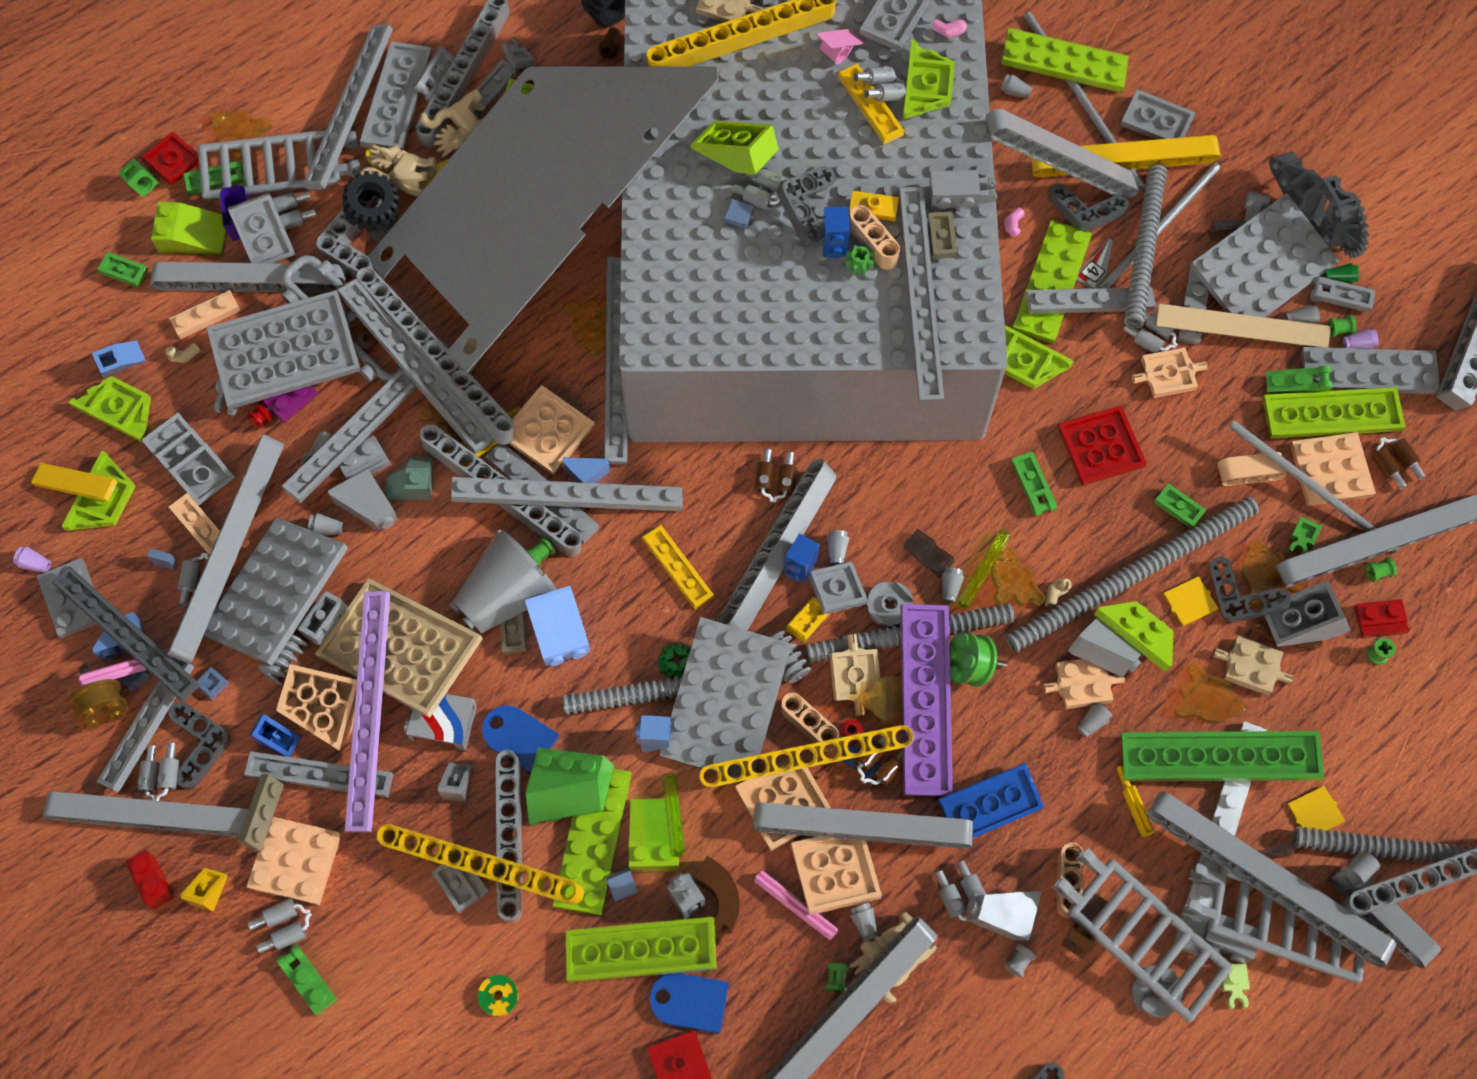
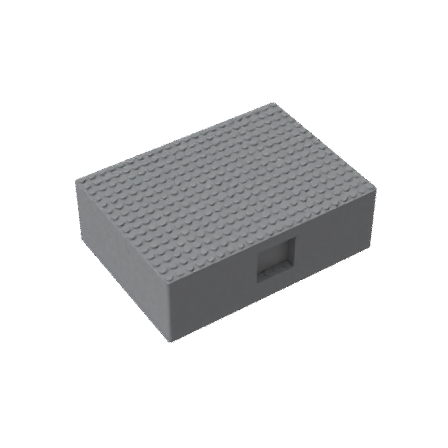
M625 0L624 67H647V51L649 48L724 22L697 14L696 6L699 0ZM750 0V4L762 7L763 10L790 0H775L766 5H763L760 0ZM836 0L835 15L829 20L690 66L718 67L719 80L622 192L619 366L628 439L631 442L982 440L985 438L1007 366L996 200L990 203H978V207L969 209L961 207L938 209L930 207L929 195L931 171L978 170L979 178L994 179L992 138L985 118L990 109L982 0H931L900 52L859 34L862 24L877 0ZM936 19L946 24L955 20H964L967 24L965 32L953 38H947L931 29ZM851 29L865 43L854 45L847 58L842 63L836 64L820 50L822 41L816 34ZM911 40H915L918 42L919 47L927 51L932 49L938 52L940 56L947 57L955 62L951 106L903 119L905 98L900 101H884L904 129V136L884 145L838 79V72L857 63L863 72L868 67L890 66L894 69L898 79L904 80L907 84ZM713 121L773 125L779 150L761 169H766L790 179L821 166L831 168L835 174L834 184L826 190L806 197L821 229L823 226L824 207H848L849 210L852 191L899 197V189L902 187H923L944 403L919 404L900 198L895 222L878 219L900 246L898 263L893 269L885 270L872 260L874 267L873 269L868 268L866 275H853L851 268L845 267L846 257L837 259L823 257L822 239L813 246L804 245L800 241L781 202L775 204L770 211L754 206V212L747 229L725 223L724 218L731 200L744 202L742 195L732 191L735 184L744 188L752 185L775 194L776 200L778 195L774 191L758 186L756 179L746 176L745 173L734 172L691 149V144ZM650 128L644 134V142H653L658 136V129ZM820 176L817 178V181L819 182L826 178ZM802 180L804 188L810 190L811 187L808 181ZM795 187L787 192L794 193L796 191ZM994 188V189H990V190L987 189V190H980V191H994V192H995V188ZM796 208V214L800 218H804L803 211L800 208ZM952 212L957 245L956 258L933 259L928 224L929 213ZM850 232L848 251L852 252L854 245L857 247L862 245Z

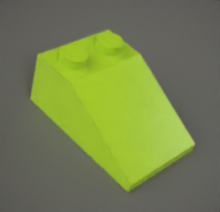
M713 121L691 144V149L734 172L746 173L747 175L758 173L779 150L773 125Z
M158 202L151 240L158 253L223 255L227 231L223 226L222 214L178 202Z
M679 798L630 799L629 869L631 873L680 872Z

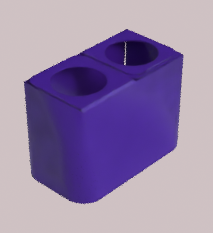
M241 185L225 187L220 191L223 226L231 240H239L241 238L228 208L229 206L232 207L248 201L249 197L245 188Z

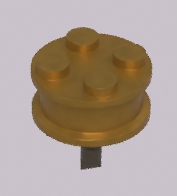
M87 663L79 667L80 674L90 672ZM113 679L99 680L73 692L68 697L67 704L70 709L75 711V724L89 731L106 722L120 720L123 717L122 713L128 707L127 700L120 696V683Z

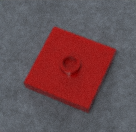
M171 132L140 157L144 164L170 186L180 180L184 173L190 172L199 164L198 153L174 132Z
M695 1030L647 1048L657 1079H712Z

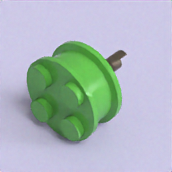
M964 631L955 635L950 641V679L954 683H967L970 686L980 687L991 679L995 669H1002L1003 666L1008 667L1007 661L997 660L996 646L988 636H975L973 633Z

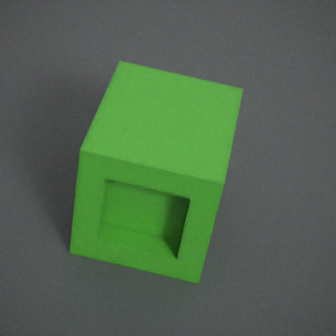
M134 158L118 172L123 180L142 197H145L159 183Z

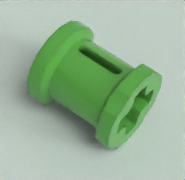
M1347 315L1346 318L1341 319L1332 317L1327 322V326H1331V337H1336L1337 334L1343 333L1351 335L1356 332V320L1353 315Z
M542 537L540 542L531 550H526L538 564V567L541 565L540 562L547 556L556 553L554 547L545 537Z
M1386 557L1383 561L1377 563H1366L1365 572L1371 582H1377L1379 578L1395 577L1397 575V567L1391 557Z
M1379 638L1367 651L1368 659L1375 665L1384 664L1388 658L1394 655L1396 651L1395 644L1388 638Z
M828 963V984L825 985L824 989L831 992L844 993L847 989L845 982L846 973L850 969L849 966L839 963Z

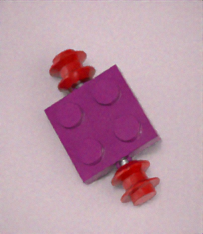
M312 386L260 400L264 406L256 404V411H248L250 416L247 419L255 428L258 426L264 428L263 422L265 420L271 422L270 413L273 412L285 423L317 396L318 393Z

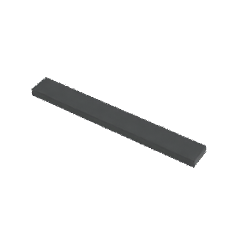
M69 566L52 582L179 700L184 702L200 686L191 675L72 567Z

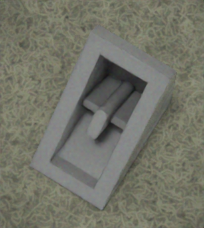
M449 762L438 786V792L443 800L467 802L473 765Z

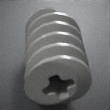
M785 631L771 636V638L789 642L792 639L791 636L783 637ZM795 643L792 644L782 678L783 681L789 682V684L799 681L811 671V667H802L807 662L806 659L798 661L799 656L802 654L801 651L793 653V650L797 647Z
M292 634L272 666L260 664L258 669L267 679L282 686L283 684L278 678H286L287 675L284 669H289V661H298L294 654H303L299 646H308L307 643Z

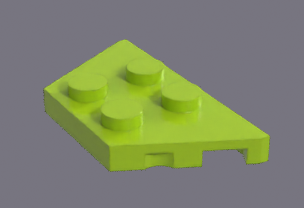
M911 40L903 119L951 106L955 62L947 57L940 56L938 52L932 49L927 51L919 47L918 42L915 40Z
M1005 325L1007 352L1005 375L1035 389L1072 367L1073 360Z
M110 376L103 380L101 384L86 390L88 393L77 400L73 398L68 402L71 407L143 443L142 439L146 434L151 398L139 389Z
M101 451L90 473L114 478L118 481L108 502L78 495L61 526L66 531L115 526L136 487L104 451Z
M1137 601L1103 606L1097 609L1094 614L1097 618L1163 671L1167 672L1170 669L1173 657V630L1163 621L1159 620Z

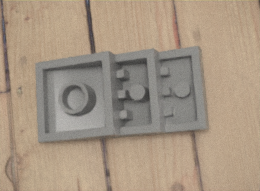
M179 413L142 439L145 446L198 506L235 479L212 449Z

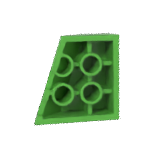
M538 748L526 791L529 825H538L539 822L549 820L551 822L558 821L560 818L569 816L578 817L603 812L614 764L602 755Z

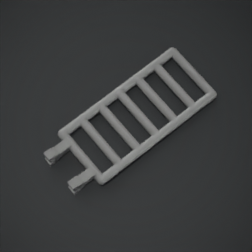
M326 130L200 144L198 146L202 198H220V191L222 190H210L207 152L220 151L223 188L232 187L228 150L241 148L245 184L243 187L247 195L305 188L303 186L305 179L296 180L293 142H306L308 170H310L316 156L314 140L323 139ZM355 131L349 132L343 147L358 148ZM284 143L288 181L275 183L271 145ZM263 146L266 184L253 185L250 147ZM337 160L327 185L338 184L340 176L350 175L355 177V174L361 172L359 160H353L346 164H338Z
M1086 848L1085 851L1082 850L1076 859L1085 866H1088L1096 874L1080 895L1064 877L1061 880H1057L1052 886L1056 892L1073 904L1068 910V915L1187 1022H1192L1230 973L1232 965L1117 861L1110 859L1104 865L1089 848ZM1114 872L1124 882L1091 922L1080 911L1109 875ZM1133 889L1143 900L1110 940L1099 929L1129 891ZM1152 906L1162 917L1129 957L1118 946L1149 907ZM1171 923L1181 932V935L1152 972L1148 974L1138 963ZM1190 940L1201 951L1168 992L1157 981ZM1210 958L1220 969L1190 1008L1187 1009L1177 998L1205 961Z
M1197 863L1195 870H1190L1189 880L1205 882L1215 886L1212 907L1209 908L1202 905L1199 901L1190 899L1189 904L1184 905L1182 915L1208 921V930L1216 935L1355 984L1362 982L1365 960L1355 954L1353 972L1340 968L1339 962L1342 945L1334 939L1331 940L1329 964L1315 959L1319 930L1311 924L1308 927L1305 955L1292 951L1291 946L1296 914L1286 909L1281 946L1267 942L1273 899L1263 894L1257 938L1244 934L1243 930L1251 885L1222 866H1219L1218 872H1214L1206 866ZM1227 877L1241 882L1233 929L1219 925ZM1366 915L1360 917L1369 923V918Z

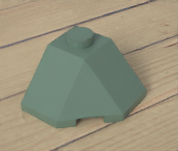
M433 456L409 457L392 472L386 480L387 500H432Z

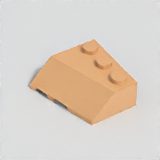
M290 664L276 711L340 751L353 729L357 680Z

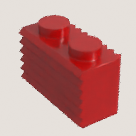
M143 851L125 861L146 906L154 910L174 899L175 895L172 894L173 891L170 890V886H168V882L164 877L165 874L162 873L154 855L148 851Z

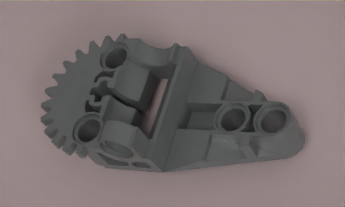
M1294 152L1271 157L1269 160L1270 170L1284 195L1288 193L1329 246L1328 249L1340 246V251H1344L1345 256L1349 255V258H1357L1363 255V251L1367 250L1365 245L1369 244L1366 237L1370 236L1366 231V228H1369V225L1365 223L1367 216L1363 215L1365 208H1361V200L1357 198L1355 193L1346 192L1341 188L1342 178H1337L1334 175L1323 179L1313 169L1303 168L1301 165L1303 160L1301 158L1298 159ZM1327 200H1329L1330 203L1327 207V210L1323 211L1327 203Z

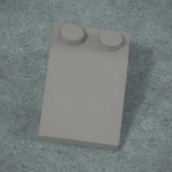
M1329 580L1290 595L1291 603L1286 610L1265 615L1278 647L1328 640L1351 631ZM1286 598L1279 599L1276 602H1278L1279 605H1282L1283 600Z

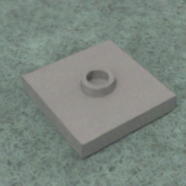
M852 561L809 571L808 577L823 615L867 604L868 599Z

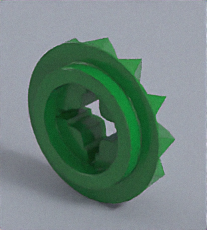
M671 642L670 645L663 647L658 657V664L662 673L669 678L674 679V677L680 679L684 674L691 647L682 642ZM674 652L678 654L679 658H684L680 660V668H678L675 662H671L674 658Z

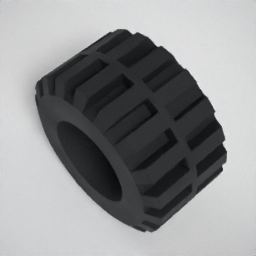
M625 0L581 1L584 10L599 26L610 27L625 18Z
M364 171V175H361L359 172L355 174V179L351 177L348 180V184H345L343 192V212H345L346 219H350V224L353 226L357 224L359 230L367 228V232H372V229L375 228L376 231H381L382 226L387 228L389 221L393 223L398 211V191L394 187L392 180L387 181V176L384 174L378 176V172L375 171L373 174H369V171ZM365 195H374L380 198L383 203L376 208H366L358 200Z

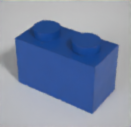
M824 207L822 226L823 257L834 259L846 257L850 234L848 207Z
M800 533L785 556L784 573L795 582L801 581L805 583L809 571L813 570L818 561L820 544Z

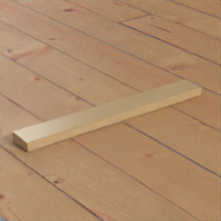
M1157 304L1154 325L1155 327L1327 348L1331 326L1166 304Z

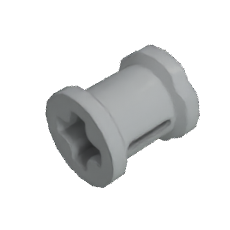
M1017 944L1015 946V953L1009 962H1005L1004 967L1015 976L1023 978L1024 970L1031 960L1034 961L1036 956L1026 947Z

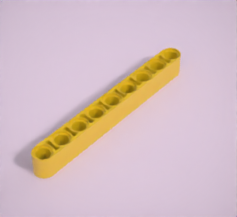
M790 0L655 45L647 51V67H690L833 18L836 0Z
M1214 135L1080 146L1128 170L1148 169L1152 165L1174 167L1210 164L1217 162L1221 158L1218 138ZM1031 157L1032 171L1035 177L1069 175Z
M896 726L711 764L701 770L700 780L707 787H715L900 749L912 743L914 734L907 726ZM898 730L907 732L908 740L906 743L901 744L896 741L895 735ZM874 735H881L884 738L885 743L882 748L877 749L872 746L871 740ZM850 740H857L860 743L861 749L858 753L853 754L848 750L847 745ZM831 744L836 747L837 754L834 758L829 759L824 755L823 750L826 745ZM808 749L813 753V760L810 763H803L800 760L799 755L802 750ZM780 754L787 755L790 760L788 767L779 768L775 763L776 757ZM761 759L765 762L766 768L762 773H755L752 770L751 765L754 760ZM737 764L741 767L742 773L738 778H731L728 775L730 765ZM708 769H714L718 774V778L714 783H708L704 779V773Z
M391 824L383 825L377 832V840L381 845L571 905L578 904L584 897V889L581 884L561 876ZM395 832V838L390 842L389 837L391 833ZM416 838V846L411 849V842ZM438 845V852L433 856L432 850ZM460 851L461 857L459 861L455 863L454 856L457 852ZM482 858L483 865L477 870L476 863ZM502 865H505V873L499 877L498 870ZM524 872H527L528 879L522 884L520 881L521 876ZM550 879L551 885L548 890L544 891L543 883ZM569 886H573L574 892L571 897L567 898L566 890Z

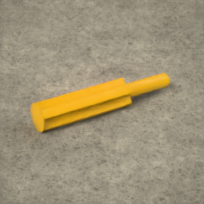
M1120 765L1116 770L1125 788L1122 793L1141 837L1149 836L1155 830L1147 816L1136 787L1131 786L1128 780H1124L1123 766Z

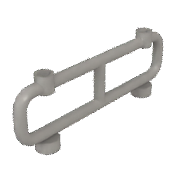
M306 255L296 259L283 272L282 281L287 290L281 296L287 304L308 298L291 281V276L305 264L312 265L337 290L345 284L332 273L334 267L328 260L325 259L321 262L314 256ZM352 310L345 315L348 325L357 318ZM353 341L356 355L364 363L360 368V373L368 382L371 383L377 377L388 382L401 370L400 367L394 373L385 372Z

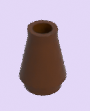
M615 27L609 28L607 34L598 45L600 54L605 58H613L618 53L620 31Z

